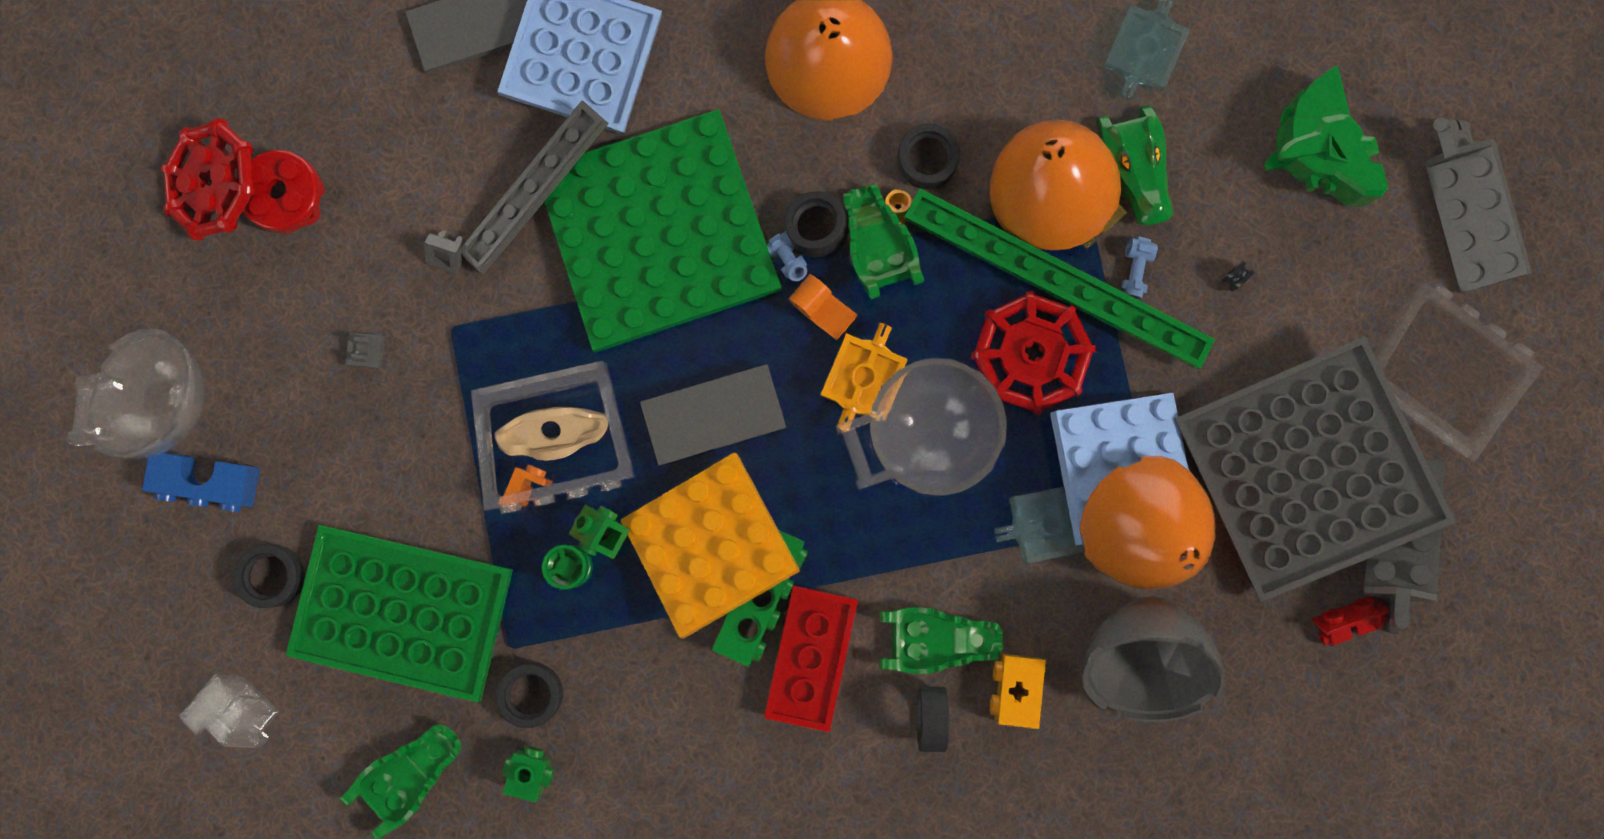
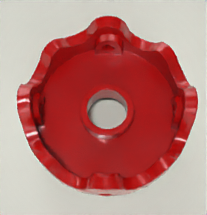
M286 150L263 152L251 159L253 184L257 191L256 195L252 194L242 212L252 223L264 230L281 234H292L304 226L313 225L321 216L319 203L322 195L325 193V187L317 169L298 154ZM282 182L286 186L285 194L275 199L271 196V189L275 184Z

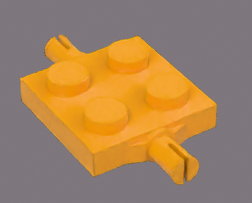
M879 323L873 340H861L847 333L820 395L837 402L843 408L836 425L839 429L842 428L847 417L848 419L843 430L849 432L856 414H864L880 421L883 420L908 360L892 353L885 346L892 327L888 325L881 337L880 335L885 324Z

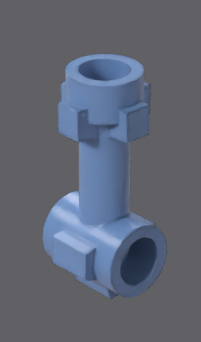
M786 231L781 235L778 233L772 237L766 245L773 260L776 262L781 258L785 265L781 271L786 278H790L792 281L802 280L807 274V263L802 256L796 258L792 253L795 247L791 243Z
M1140 236L1136 239L1130 238L1125 249V256L1133 258L1129 280L1122 281L1121 289H1123L1124 293L1138 300H1142L1143 294L1147 293L1148 285L1142 282L1146 262L1152 263L1158 250L1157 244L1151 243V239Z

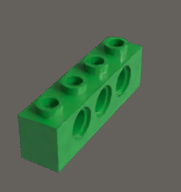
M779 530L800 569L808 553V550L802 548L805 542ZM788 578L770 588L769 591L771 592L772 599L766 606H758L751 599L729 612L712 651L747 667L750 666L752 660L759 662L766 647V643L761 641L766 629L773 631L780 612L775 610L780 598L787 600L794 581ZM745 618L753 619L758 626L757 633L752 637L743 636L739 631L741 620Z

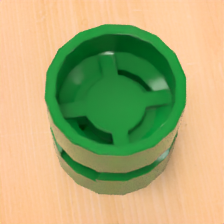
M576 545L554 547L546 554L542 563V572L547 583L554 588L562 590L583 585L588 581L593 570L591 556Z

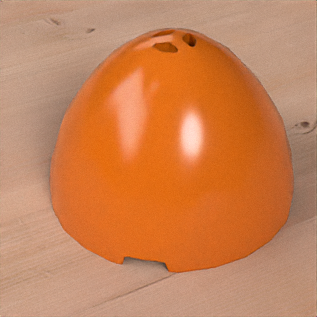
M796 0L776 19L768 36L765 50V65L769 81L780 99L795 112L809 118L825 121L856 115L870 106L883 92L890 77L893 60L891 42L886 27L876 12L863 0ZM830 19L837 20L840 25L832 24ZM821 24L826 28L822 34L819 30ZM831 33L839 34L836 38H828Z
M1066 120L1041 121L1027 126L1016 133L1002 149L993 165L989 185L990 205L996 220L1005 232L1038 249L1051 251L1070 249L1084 244L1099 235L1117 210L1121 194L1120 172L1112 152L1101 138L1087 127ZM1050 142H1055V144L1052 146L1046 145ZM1064 149V154L1059 158L1058 152ZM1043 154L1051 155L1052 159L1048 160Z
M1163 456L1140 457L1139 462L1125 468H1115L1100 481L1085 505L1079 531L1083 537L1085 557L1097 570L1122 584L1141 589H1159L1178 585L1194 577L1204 567L1210 557L1215 540V520L1211 502L1204 488L1187 468L1174 459Z

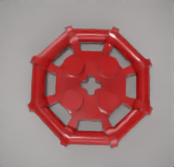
M214 118L210 123L193 128L184 127L179 132L180 138L166 164H161L160 171L164 173L166 204L163 207L166 216L173 217L187 231L190 239L201 241L206 236L221 232L231 233L237 228V220L252 194L256 195L257 188H254L251 161V154L254 149L249 141H244L229 127L228 122L221 118ZM211 137L210 145L204 146L201 139ZM226 144L231 146V152L225 149ZM189 150H190V152H191L190 156L188 157V159H187L185 165L183 166V168H180V166L182 165V163H183V161H184L186 155L188 154V152H189ZM235 169L238 170L239 178H235ZM209 177L212 180L211 185L208 184ZM190 208L195 210L194 219L185 211ZM213 212H217L218 217L216 220L210 221L211 215L215 214Z
M1026 291L1025 295L994 310L988 309L984 314L986 318L975 351L971 353V360H975L991 393L990 398L994 401L998 399L1033 411L1034 415H1041L1043 410L1074 395L1079 396L1083 392L1081 387L1092 354L1096 353V346L1091 344L1075 312L1077 308L1073 305L1067 306L1035 295L1033 291ZM1025 309L1027 319L1011 326L1005 320V318ZM1036 309L1059 318H1057L1055 323L1037 318ZM1065 323L1077 345L1069 346L1067 341L1065 342L1060 329ZM998 328L1005 333L999 350H989L995 330ZM1033 344L1039 345L1038 351L1043 353L1042 358H1035L1034 361L1028 359L1029 355L1025 353V348H1031ZM1078 355L1070 377L1063 372L1068 356ZM999 358L1001 367L1008 376L1001 383L990 360ZM1056 378L1063 385V387L1042 396V385ZM1013 381L1032 387L1031 397L1008 388Z

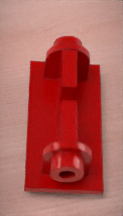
M1372 596L1362 597L1347 606L1326 610L1322 615L1311 618V620L1323 631L1318 634L1322 645L1326 646L1329 644L1333 647L1353 639L1352 627H1355L1358 636L1382 629L1383 624L1387 623L1385 614L1389 613L1390 610Z

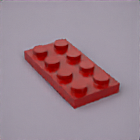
M796 585L792 586L764 712L765 719L830 732L858 599Z

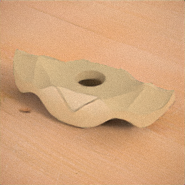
M573 407L538 409L527 412L508 422L494 433V437L499 448L507 455H525L544 461L556 460L573 454L585 445L597 442L607 430L608 417L600 412ZM547 421L556 422L560 426L561 433L555 438H548L542 433V425Z

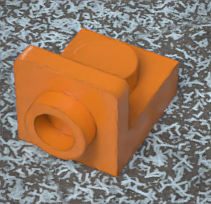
M529 464L526 470L515 467L500 505L511 510L520 511L522 506L525 507L532 496L533 488L530 487L532 482L550 487L553 481L544 478L546 471Z

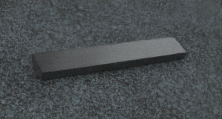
M581 100L461 246V255L479 272L485 274L609 123L586 102Z

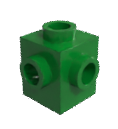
M585 505L581 513L576 517L569 535L580 541L577 547L586 553L596 556L597 552L614 559L630 529L616 521L618 514L600 505L598 510H595Z
M525 746L524 750L519 749L513 753V757L508 756L502 776L507 777L503 794L536 803L542 797L544 787L549 788L555 771V768L550 767L552 757L544 755L545 750L533 746Z

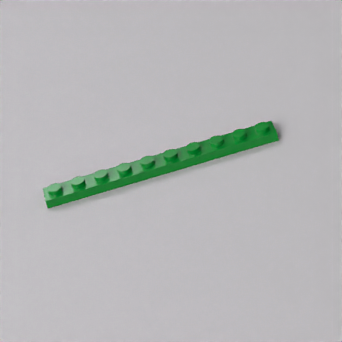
M920 188L904 217L905 221L1069 305H1073L1090 316L1196 370L1201 369L1215 341L1214 338Z

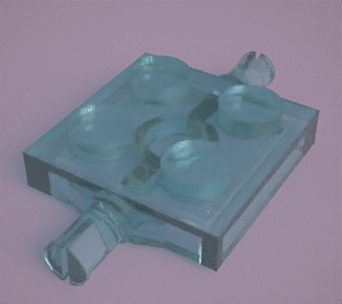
M1160 0L1156 11H1145L1134 5L1129 6L1103 65L1127 78L1119 94L1122 98L1127 94L1126 99L1132 100L1138 84H1146L1160 91L1166 88L1190 32V29L1176 24L1168 17L1175 0Z
M1064 487L1009 498L1013 525L995 528L994 530L995 534L1007 532L1005 535L995 537L998 542L1016 538L1020 547L1023 564L1085 552L1084 544L1075 545Z

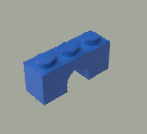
M149 451L142 491L155 493L154 499L175 502L176 496L187 498L186 504L202 507H208V503L211 501L220 503V510L240 512L241 506L253 507L260 468L215 461L212 477L201 485L194 476L196 458Z

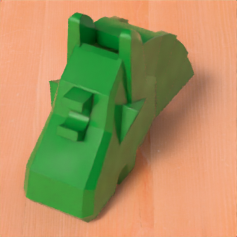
M1338 65L1315 79L1304 90L1302 89L1290 101L1288 106L1283 109L1280 116V125L1277 128V151L1273 152L1266 159L1264 169L1266 171L1285 169L1298 181L1305 182L1307 191L1312 192L1319 185L1324 189L1323 194H1331L1346 206L1364 207L1382 197L1389 188L1383 164L1373 162L1370 159L1371 156L1379 153L1376 138L1364 136L1361 127L1349 115V108Z

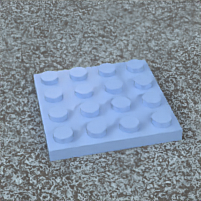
M527 0L497 91L499 96L568 117L583 100L609 123L605 127L606 130L624 135L662 17V11L630 0Z
M1173 393L1058 410L1050 413L1075 545L1084 544L1079 527L1089 496L1100 481L1115 468H1125L1139 462L1140 457L1163 456L1176 460L1188 469L1182 434L1175 420L1178 414Z

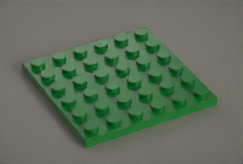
M720 109L584 153L544 201L594 353L782 291Z

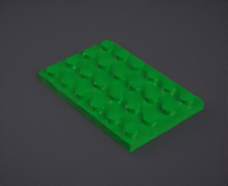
M319 525L286 656L476 703L481 702L513 569Z

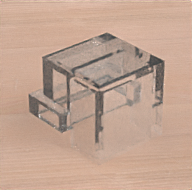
M215 673L179 717L196 735H200L206 728L223 747L261 748L270 738L264 730L277 716L279 711L245 677Z

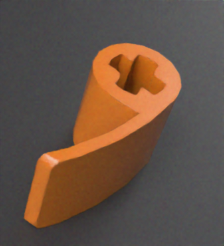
M809 274L788 298L794 307L834 339H838L857 317L854 311L835 298L830 289L812 274Z

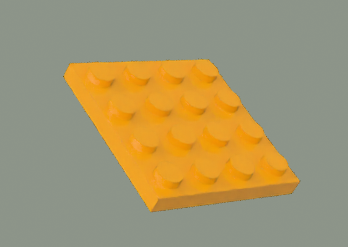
M735 452L621 519L622 524L630 529L628 536L679 638H686L800 572L739 455Z

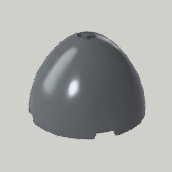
M1160 597L1136 598L1126 602L1110 613L1093 634L1086 653L1082 674L1083 688L1089 698L1100 708L1106 709L1108 706L1122 712L1125 719L1143 722H1168L1198 714L1203 711L1205 703L1213 697L1218 699L1221 696L1225 686V671L1221 656L1207 629L1189 611L1170 600Z

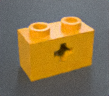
M1001 654L1000 661L994 662L993 681H998L997 695H991L989 711L990 715H995L994 721L996 723L1039 729L1046 660L1036 657ZM1016 681H1018V685L1024 688L1023 693H1018L1015 699L1014 695L1009 692V688L1015 687Z

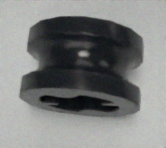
M1244 260L1221 279L1223 283L1227 282L1230 284L1229 290L1231 292L1238 289L1255 273L1253 270L1246 269V262Z

